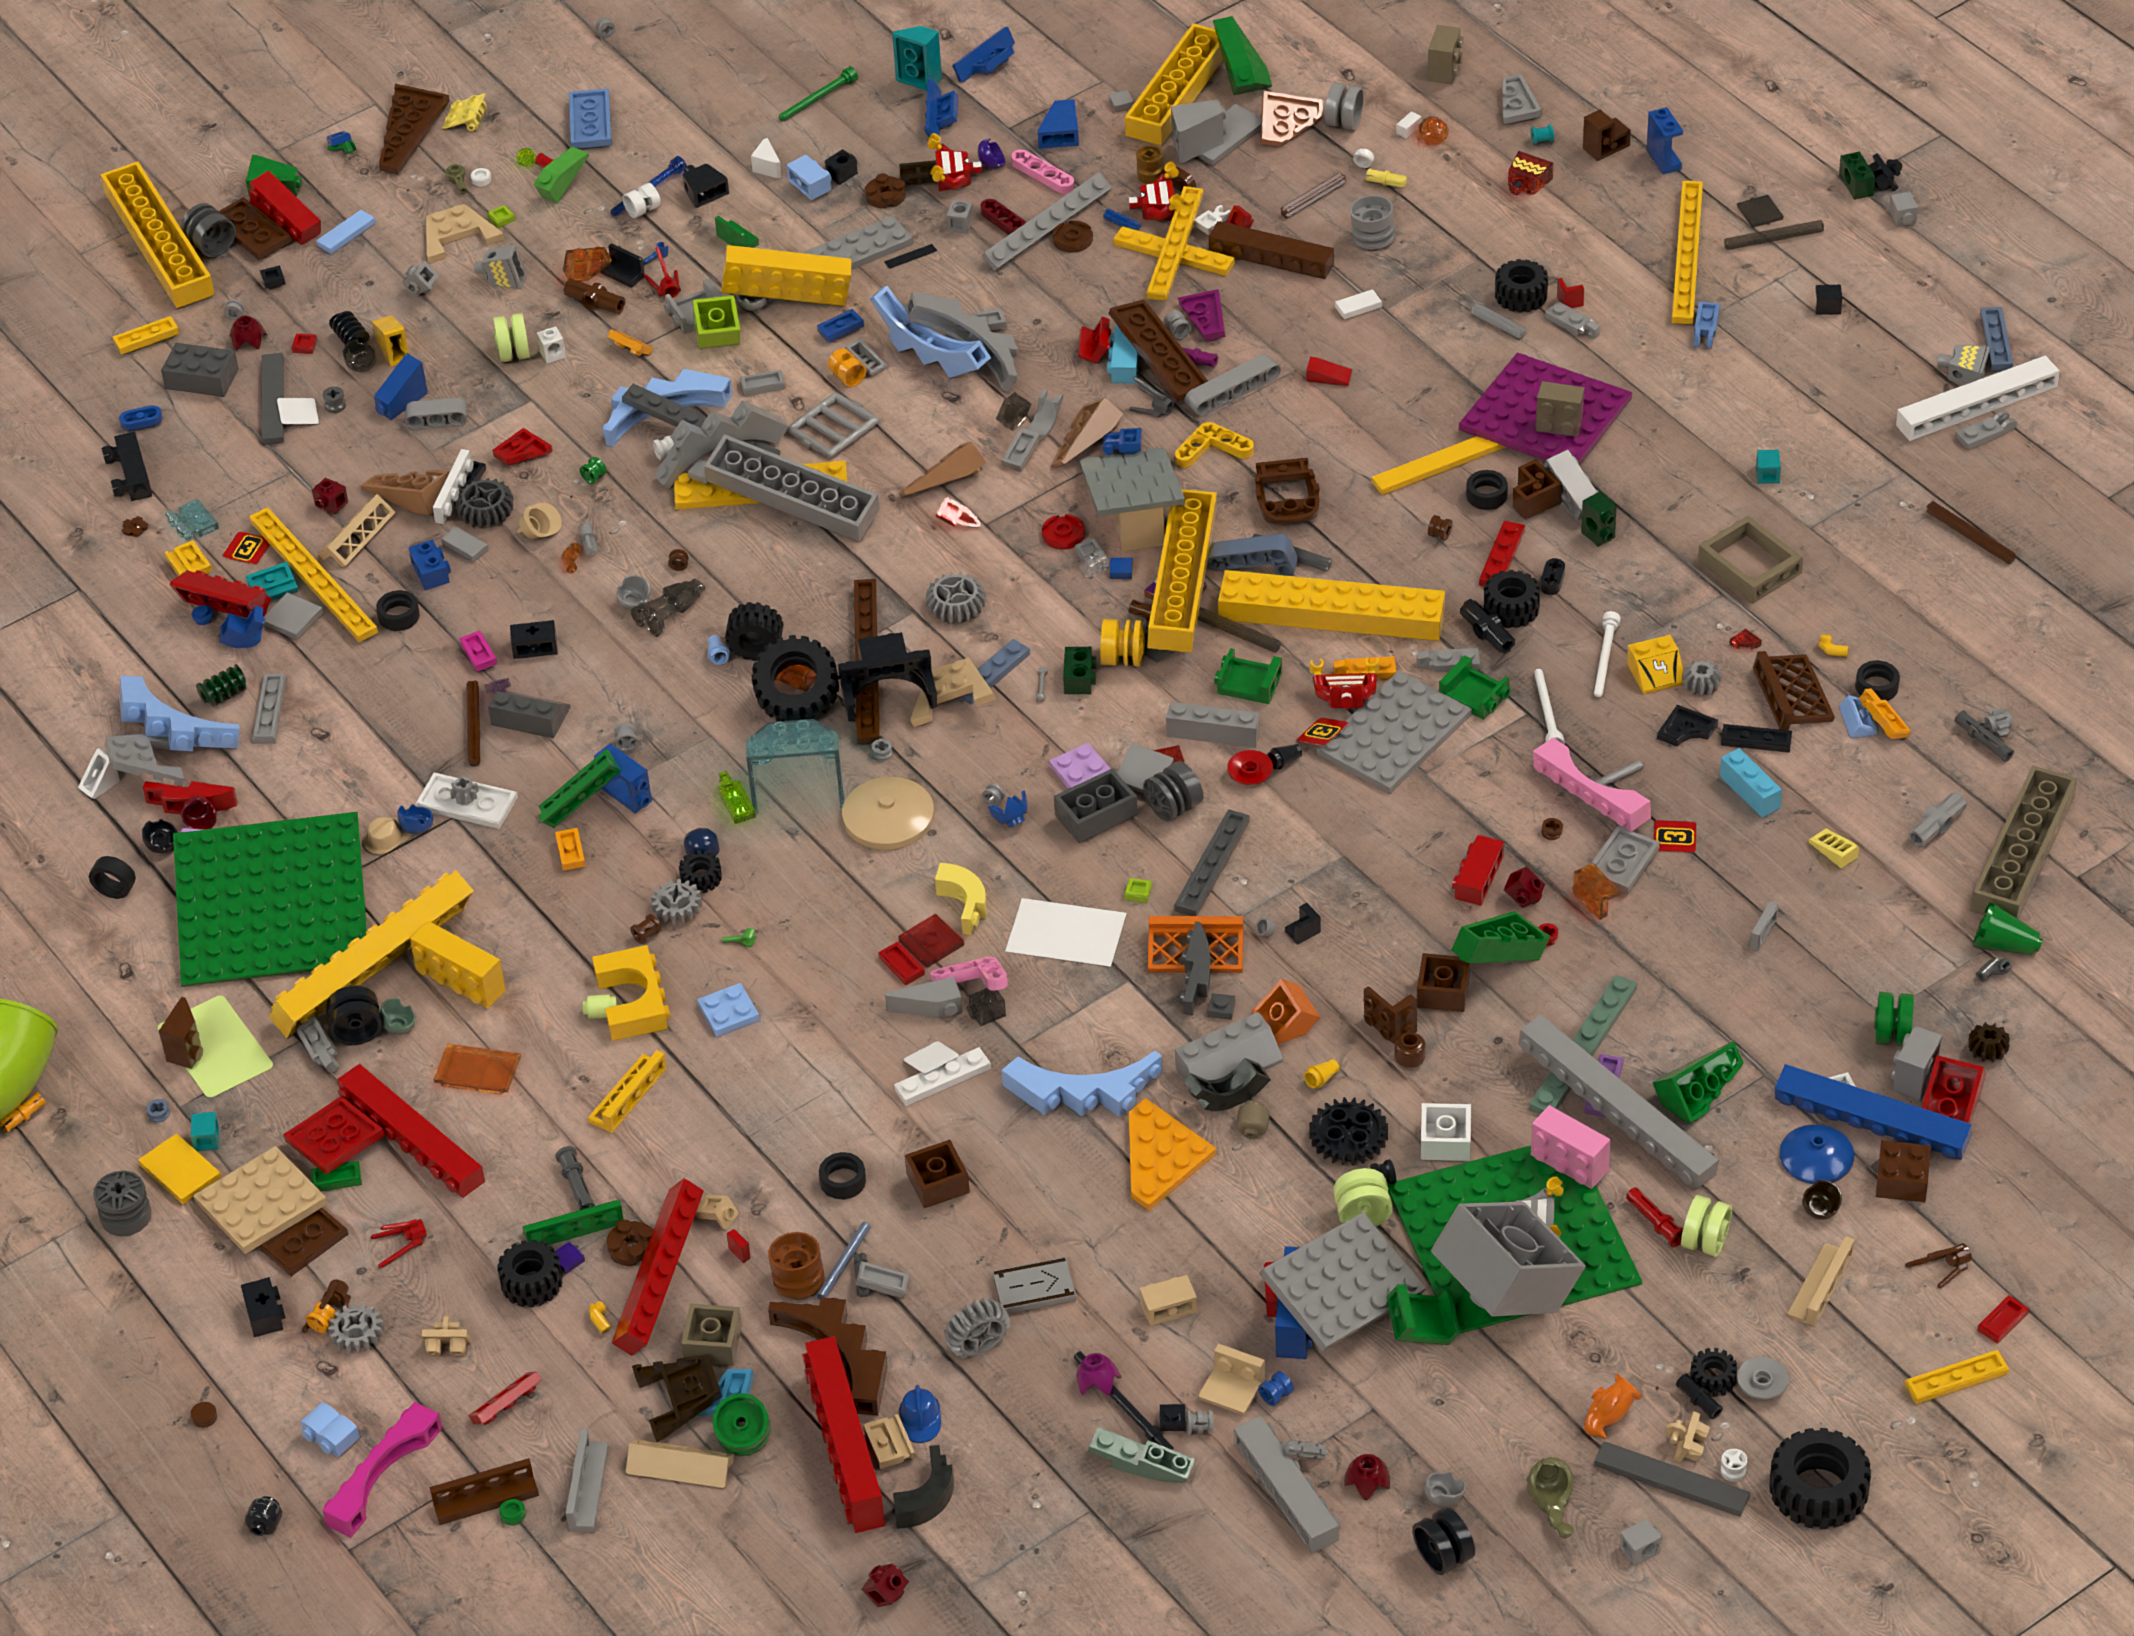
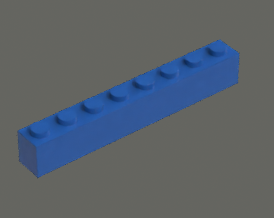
M1787 1064L1784 1065L1775 1086V1099L1784 1105L1801 1107L1805 1112H1816L1833 1121L1847 1122L1854 1128L1862 1127L1871 1130L1878 1136L1886 1135L1893 1137L1898 1142L1930 1145L1932 1151L1939 1152L1949 1159L1957 1158L1962 1160L1972 1136V1124Z

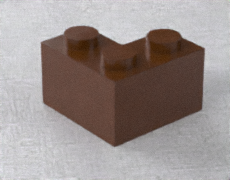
M1601 109L1584 117L1583 149L1595 160L1599 161L1630 146L1631 130L1616 117L1611 119Z
M1537 459L1518 467V486L1513 488V508L1526 520L1561 503L1562 483Z

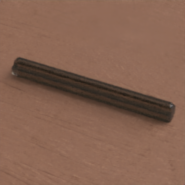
M1816 220L1728 237L1724 239V246L1726 250H1732L1820 233L1824 231V223L1822 220Z
M1199 608L1198 620L1273 653H1277L1281 647V642L1275 638L1205 608Z

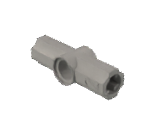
M1958 792L1950 793L1937 806L1931 805L1925 811L1922 820L1908 833V838L1912 844L1918 848L1924 847L1938 833L1945 834L1951 827L1953 820L1966 809L1967 802L1964 800L1963 795Z

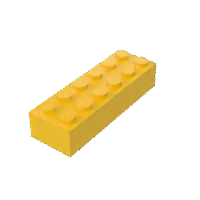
M727 245L722 272L721 293L846 306L851 279V259Z

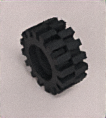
M697 850L698 854L695 855L694 852H690V857L685 855L683 860L679 862L681 883L684 884L688 880L690 881V886L697 885V890H703V893H707L708 888L711 891L714 890V885L718 887L719 881L722 880L719 858H716L714 853L709 855V851H705L702 854L701 850ZM697 870H707V872L703 874L693 873Z
M1706 1348L1705 1354L1701 1350L1698 1352V1356L1695 1355L1693 1357L1690 1378L1700 1387H1705L1709 1393H1713V1397H1718V1392L1722 1396L1726 1395V1390L1730 1392L1736 1384L1737 1362L1736 1360L1733 1361L1731 1354L1727 1356V1351L1725 1350L1719 1353V1348H1714V1352H1711L1710 1348ZM1709 1368H1716L1721 1370L1723 1374L1720 1376H1710L1704 1371Z

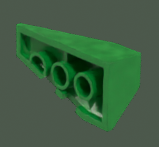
M1233 16L1213 20L1233 95L1272 87L1267 66Z

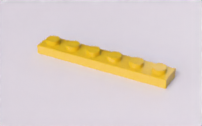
M1122 226L1113 238V245L1159 258L1165 238ZM1186 244L1180 264L1227 276L1235 264V258Z

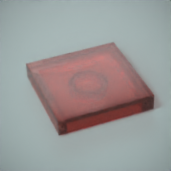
M936 913L898 936L899 942L926 968L964 946V940Z

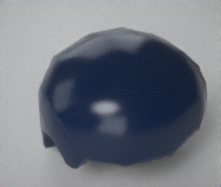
M708 828L694 829L684 837V848L688 857H690V852H694V855L698 854L697 850H701L702 854L705 851H709V855L714 853L715 856L719 853L717 835Z

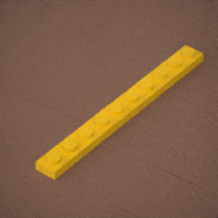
M1682 181L1672 323L1693 324L1703 190L1702 181Z
M268 507L249 516L250 523L358 642L378 633L377 626Z

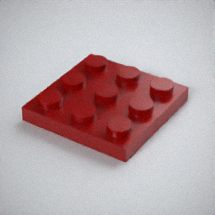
M340 1096L284 1133L283 1136L290 1146L327 1175L384 1137L385 1134L379 1125L344 1097Z

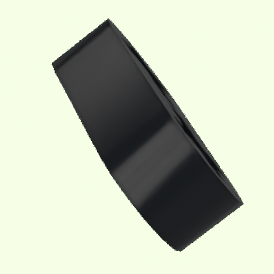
M1552 558L1546 562L1541 577V591L1544 594L1554 595L1560 591L1565 576L1564 561Z

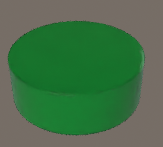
M517 1499L503 1502L499 1508L501 1521L511 1526L521 1523L526 1516L524 1504Z

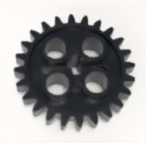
M1343 1097L1342 1103L1333 1099L1332 1106L1325 1103V1110L1318 1108L1317 1115H1312V1122L1309 1123V1139H1311L1312 1147H1316L1317 1154L1323 1152V1159L1331 1156L1332 1163L1339 1159L1342 1165H1345L1346 1161H1350L1353 1166L1355 1165V1160H1359L1364 1164L1365 1157L1373 1160V1153L1380 1155L1381 1148L1386 1147L1388 1123H1386V1116H1381V1109L1374 1110L1373 1103L1365 1106L1364 1099L1360 1103H1356L1355 1097L1351 1102H1348L1346 1097Z

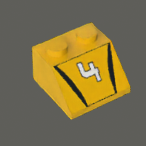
M1671 635L1628 645L1627 665L1643 694L1683 685L1682 674L1684 670L1681 657Z

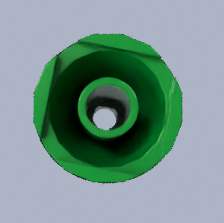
M1988 903L1984 911L1986 916L1984 915L1979 923L1973 947L2032 955L2034 951H2039L2043 939L2039 938L2040 933L1996 904Z

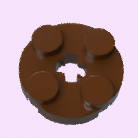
M885 173L878 174L865 187L867 202L871 206L885 209L886 205L892 204V207L900 205L906 198L905 182L896 177L888 176Z
M626 1219L619 1221L617 1226L609 1232L606 1239L607 1250L611 1259L623 1266H634L636 1262L643 1260L653 1228L642 1222ZM629 1241H635L637 1243L632 1244V1246H627V1242Z

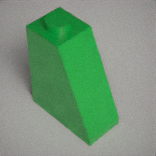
M252 155L246 178L248 194L250 192V182L265 172L270 171L297 196L298 189L302 187V177L298 176L296 167L259 155Z

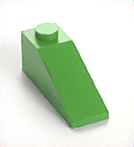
M572 146L548 164L533 184L540 196L558 203L589 157V154Z

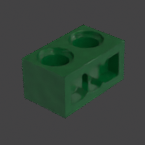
M1092 646L1065 647L1064 694H1091L1092 685H1096V672H1092V669L1097 668V658L1092 656Z

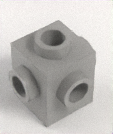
M424 261L416 267L412 265L405 272L406 277L402 283L417 297L421 293L427 294L434 287L433 282L439 275Z

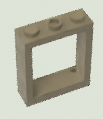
M1746 516L1736 521L1727 529L1720 531L1712 538L1703 541L1699 545L1698 561L1753 604L1802 574L1803 557L1750 516ZM1748 536L1781 563L1752 580L1722 557L1719 552Z

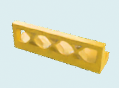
M656 1050L651 1057L642 1054L590 1114L588 1122L613 1133L667 1070L665 1053Z

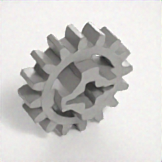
M678 879L676 883L668 880V885L661 883L660 890L654 889V895L651 896L652 911L656 912L657 918L663 916V922L672 919V923L675 924L680 919L684 923L686 917L693 919V913H699V907H702L701 892L697 890V885L690 886V881L688 880L684 884L681 883V879Z
M352 1303V1308L350 1309L343 1306V1312L336 1311L334 1313L336 1319L329 1320L330 1327H328L332 1343L337 1344L339 1350L346 1347L347 1353H350L352 1349H356L357 1353H360L362 1347L369 1350V1344H377V1337L383 1336L382 1329H384L380 1312H375L373 1306L366 1309L365 1303H362L360 1307H356V1304Z

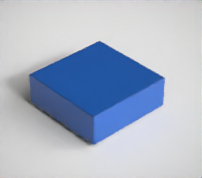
M346 131L326 137L328 144L331 146L352 140L350 133Z
M1111 557L1110 578L1132 579L1133 558Z

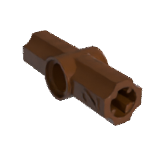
M569 278L563 289L564 295L582 301L583 305L590 310L599 307L620 314L626 303L624 297L608 292L600 283H594L591 286Z

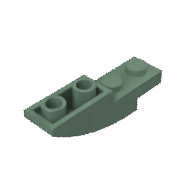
M1097 1427L1088 1452L1110 1460V1467L1161 1481L1187 1482L1195 1462L1194 1458L1147 1440L1146 1445H1143L1101 1427Z

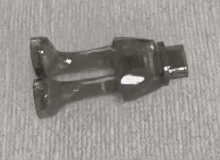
M692 579L691 581H684L664 587L662 596L646 603L638 604L631 609V616L638 626L642 627L647 624L650 633L658 637L665 631L664 620L676 612L684 613L700 597V593L705 590V586L700 581Z

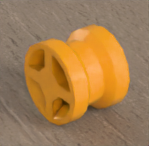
M319 1301L315 1304L314 1311L310 1312L305 1320L308 1326L316 1332L325 1333L329 1327V1320L336 1319L334 1314L336 1311L328 1304L324 1309H320L319 1306L322 1302Z

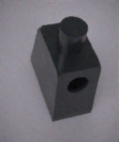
M703 164L699 167L688 165L684 169V174L682 175L684 190L695 208L729 194L728 178L709 164Z

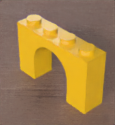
M648 945L592 957L599 989L621 984H635L646 990L644 995L636 1001L605 1008L612 1041L668 1029L667 1019L671 1018L668 1005H663V1002L666 1001L663 987H658V985L662 984L659 970L654 971V968L657 967L654 953H649Z

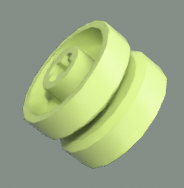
M523 314L511 315L512 328H508L507 320L504 316L493 317L496 350H499L501 363L512 361V348L514 347L519 360L530 358Z
M1367 1168L1356 1169L1343 1174L1335 1182L1333 1194L1342 1224L1362 1212L1366 1214L1375 1226H1379L1389 1219L1392 1214V1202L1388 1194L1386 1178L1381 1172Z
M1696 1195L1685 1220L1681 1239L1682 1247L1695 1251L1702 1244L1704 1254L1717 1257L1721 1252L1729 1230L1732 1205L1718 1201L1712 1208L1710 1198Z

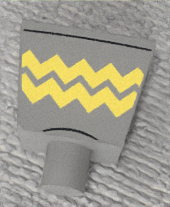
M516 245L489 249L486 251L482 261L475 262L474 264L475 273L485 274L487 282L491 286L521 289L527 276Z
M1955 345L1952 356L1939 354L1937 366L1949 368L1948 379L1950 381L1963 385L1984 378L1990 347Z

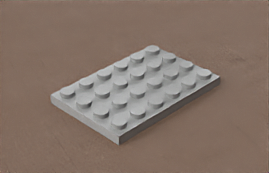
M1398 670L1376 691L1373 697L1363 704V707L1358 708L1346 720L1349 724L1328 744L1317 747V755L1391 794L1472 715V709Z
M1364 1212L1268 1265L1259 1273L1322 1352L1390 1313L1386 1296L1397 1284L1406 1285L1408 1293L1422 1294L1426 1289Z

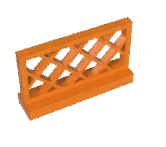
M1149 916L1148 972H1185V965H1180L1176 960L1182 956L1184 949L1188 950L1189 944L1183 947L1176 940L1180 937H1187L1189 930H1193L1195 921L1201 923L1206 937L1215 939L1209 945L1210 956L1215 960L1210 964V973H1243V916ZM1154 936H1164L1168 941L1160 947L1154 942ZM1227 937H1238V942L1232 947L1224 940ZM1171 944L1180 950L1172 957L1164 951ZM1219 944L1227 950L1220 957L1212 952ZM1159 954L1168 960L1163 965H1153V959ZM1232 954L1238 959V965H1227L1223 960Z

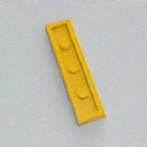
M1997 1349L1906 1379L1904 1385L1915 1404H1919L2007 1375L2009 1367Z

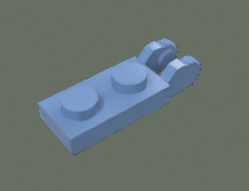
M1699 302L1694 327V347H1699L1700 336H1708L1706 345L1707 348L1712 349L1720 303Z

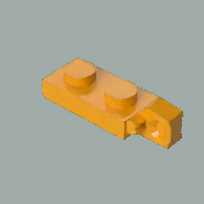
M1395 656L1378 657L1380 669L1375 673L1377 674V680L1390 679L1396 673ZM1376 657L1369 658V664L1376 663ZM1366 658L1333 661V673L1367 674L1369 672L1366 669Z
M1872 688L1865 689L1859 700L1863 707L1871 713L1872 718L1884 729L1885 734L1891 739L1907 738L1911 730L1886 700H1881Z

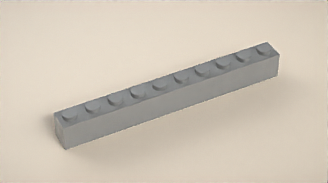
M1541 1014L1520 1029L1518 1045H1520L1524 1052L1537 1059L1541 1066L1554 1073L1558 1080L1571 1087L1578 1096L1588 1101L1595 1110L1605 1115L1613 1125H1617L1630 1139L1639 1143L1648 1154L1656 1157L1665 1168L1673 1171L1685 1184L1697 1190L1716 1175L1719 1160Z

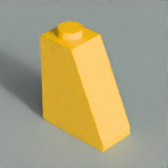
M392 315L373 320L374 337L390 367L398 365L407 353L409 354L404 327Z

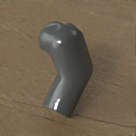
M2006 958L1990 959L1976 972V976L1980 981H1985L1990 975L2006 974L2011 970L2012 963Z

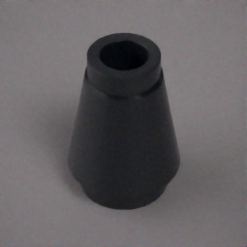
M1298 744L1275 747L1267 755L1272 760L1273 769H1282L1301 757L1302 749Z

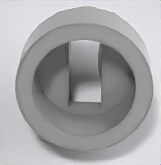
M1261 917L1257 920L1255 931L1259 936L1269 937L1275 933L1276 925L1271 919Z

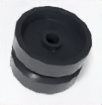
M347 986L335 991L326 1001L330 1034L337 1042L345 1045H361L377 1037L382 1030L378 998L375 992L369 988Z
M1450 1507L1438 1510L1432 1515V1519L1424 1518L1412 1527L1413 1538L1419 1553L1431 1570L1438 1575L1446 1574L1456 1567V1563L1463 1564L1475 1556V1545L1469 1529L1461 1517Z

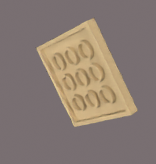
M276 1146L193 1195L195 1202L244 1254L328 1204L326 1197Z

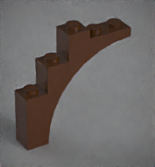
M821 1298L819 1305L770 1302L768 1308L770 1325L791 1328L808 1334L817 1340L835 1336L842 1363L846 1367L852 1381V1397L857 1414L878 1416L888 1368L886 1351L866 1350V1325L846 1324V1300Z

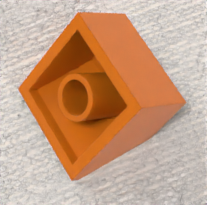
M1280 979L1251 1011L1252 1014L1259 1012L1268 1023L1277 1045L1305 1035L1321 1018L1301 986L1284 979Z

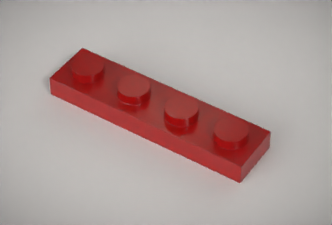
M1503 521L1479 578V586H1485L1488 578H1492V575L1495 573L1499 574L1500 571L1508 572L1525 532V525Z

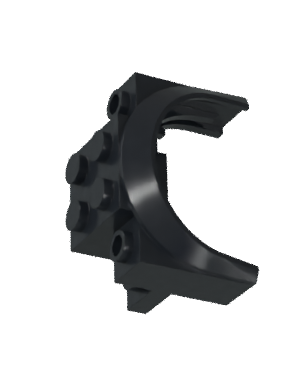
M902 632L858 639L859 661H848L838 664L839 681L848 721L855 722L853 708H855L854 699L856 695L867 685L884 679H901L916 684L925 693L930 708L937 707V691L932 674L930 650H917L907 653Z

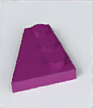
M1219 289L1178 297L1180 306L1205 341L1226 337Z

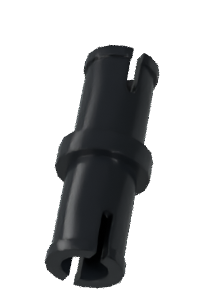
M1687 1373L1677 1380L1676 1386L1691 1398L1690 1402L1694 1406L1698 1405L1711 1419H1715L1721 1414L1723 1407L1708 1394L1709 1391L1705 1387H1700Z

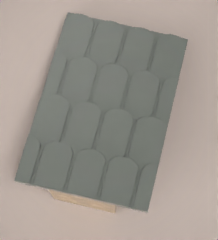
M1151 448L1145 452L1137 451L1134 454H1110L1102 458L1086 457L1079 461L1080 469L1097 515L1113 514L1121 551L1163 546L1165 538L1163 507L1185 504V497L1173 471L1170 459H1168L1166 450L1164 448Z

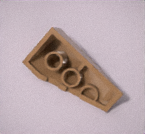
M1105 397L1083 405L1071 424L1074 429L1067 433L1064 438L1067 443H1064L1059 448L1051 466L1055 468L1064 465L1108 432L1114 431L1120 424L1118 420L1123 413Z
M972 442L960 444L940 459L941 464L938 463L930 467L925 472V476L922 475L900 491L899 494L900 496H905L970 474L973 477L983 470L981 466L986 461Z
M427 470L426 474L417 475V472L414 471L401 477L397 473L374 475L363 483L361 488L373 495L378 494L382 499L412 513L429 516L434 514L433 506L450 472Z

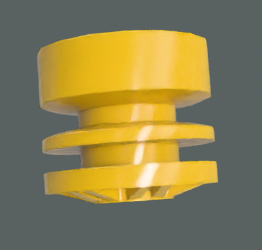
M1103 619L1100 645L1101 665L1117 666L1119 656H1123L1124 665L1129 666L1130 658L1133 656V665L1140 667L1145 650V633L1142 620L1135 621L1134 630H1132L1131 620H1126L1124 630H1121L1119 619Z

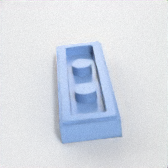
M359 210L316 240L317 246L332 254L376 223L375 217L363 210Z

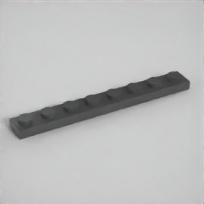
M634 383L622 396L623 403L675 427L683 420L701 428L704 420L707 418ZM752 439L742 440L780 456V450L763 442Z

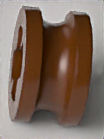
M681 549L671 551L668 561L669 567L676 571L686 569L689 556L687 552Z
M1556 818L1544 820L1541 830L1542 836L1548 840L1560 838L1563 829L1562 822Z

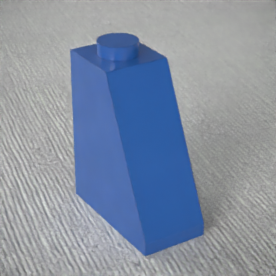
M1075 99L1054 101L1038 129L1039 149L1079 146Z
M408 353L402 358L374 395L375 409L378 414L393 420L406 410L408 403L419 401L428 394L423 363Z

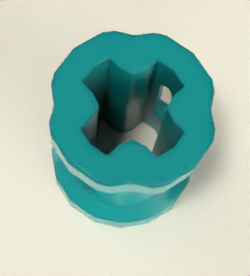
M1552 124L1542 128L1531 127L1530 133L1533 145H1537L1538 142H1554Z

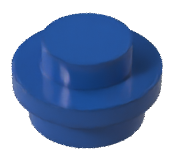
M200 605L193 609L191 615L198 625H207L212 621L214 612L210 606Z

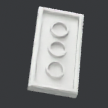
M433 773L415 804L416 807L429 809L433 814L500 829L516 802L518 795L515 791L477 783L479 789L477 800L474 799L468 805L457 804L456 798L451 799L450 790L452 789L451 783L455 782L458 778Z

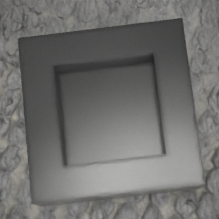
M1212 993L1208 1017L1232 1020L1235 996Z

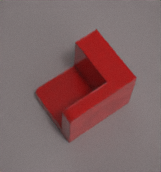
M1562 278L1557 279V298L1559 302L1570 308L1584 306V286L1581 284L1567 288Z

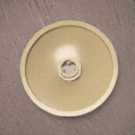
M880 777L864 782L850 792L842 807L843 825L848 835L863 846L878 850L899 849L915 843L929 831L934 820V805L930 794L918 783L901 777Z

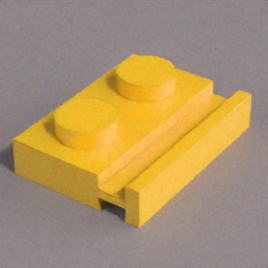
M193 540L173 548L174 551L164 552L165 558L178 576L186 570L192 572L199 570L206 574L212 572L210 563Z

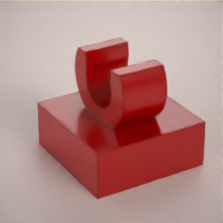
M1234 205L1226 223L1250 228L1254 219L1241 206Z

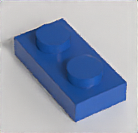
M851 309L818 324L817 331L829 343L864 327V320Z

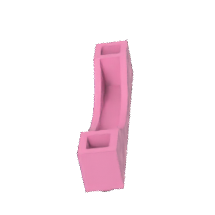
M1551 738L1533 751L1534 768L1539 773L1546 775L1554 783H1558L1571 794L1576 795L1586 804L1593 806L1603 815L1608 816L1630 832L1651 819L1650 800L1634 790L1610 788L1587 778L1573 764L1569 748L1558 740Z

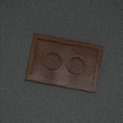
M320 1208L259 1247L265 1255L292 1277L349 1234L347 1228L326 1210Z

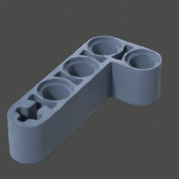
M1283 534L1214 542L1209 549L1207 566L1214 571L1271 565L1276 575L1293 576L1298 556L1289 537Z

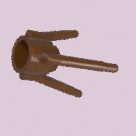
M1961 1243L1952 1248L1928 1253L1927 1257L1907 1262L1905 1265L1906 1267H1912L1945 1257L1948 1265L1951 1267L1955 1266L1956 1269L1937 1285L1938 1288H1942L1960 1272L1968 1269L1966 1263L1971 1261L1972 1255L1968 1246Z
M332 1280L320 1301L322 1303L319 1308L324 1309L327 1303L333 1306L343 1303V1306L348 1308L351 1296L347 1294L349 1290L348 1285L341 1280ZM307 1323L302 1328L303 1333L310 1327Z

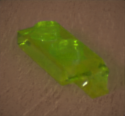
M727 771L718 773L720 778V786H717L718 792L734 824L756 818L755 809L740 780L732 781Z

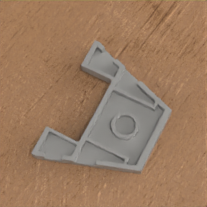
M146 734L106 737L105 748L112 769L139 776L143 772L153 775L155 780L163 781V778L175 780L174 785H183L184 776L181 767L158 766L152 748L170 750L169 737L146 736Z

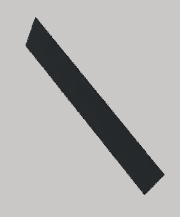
M933 244L884 262L890 269L936 252L937 249Z

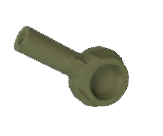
M458 164L450 165L445 170L446 177L453 184L457 185L461 194H465L467 192L464 183L465 168Z

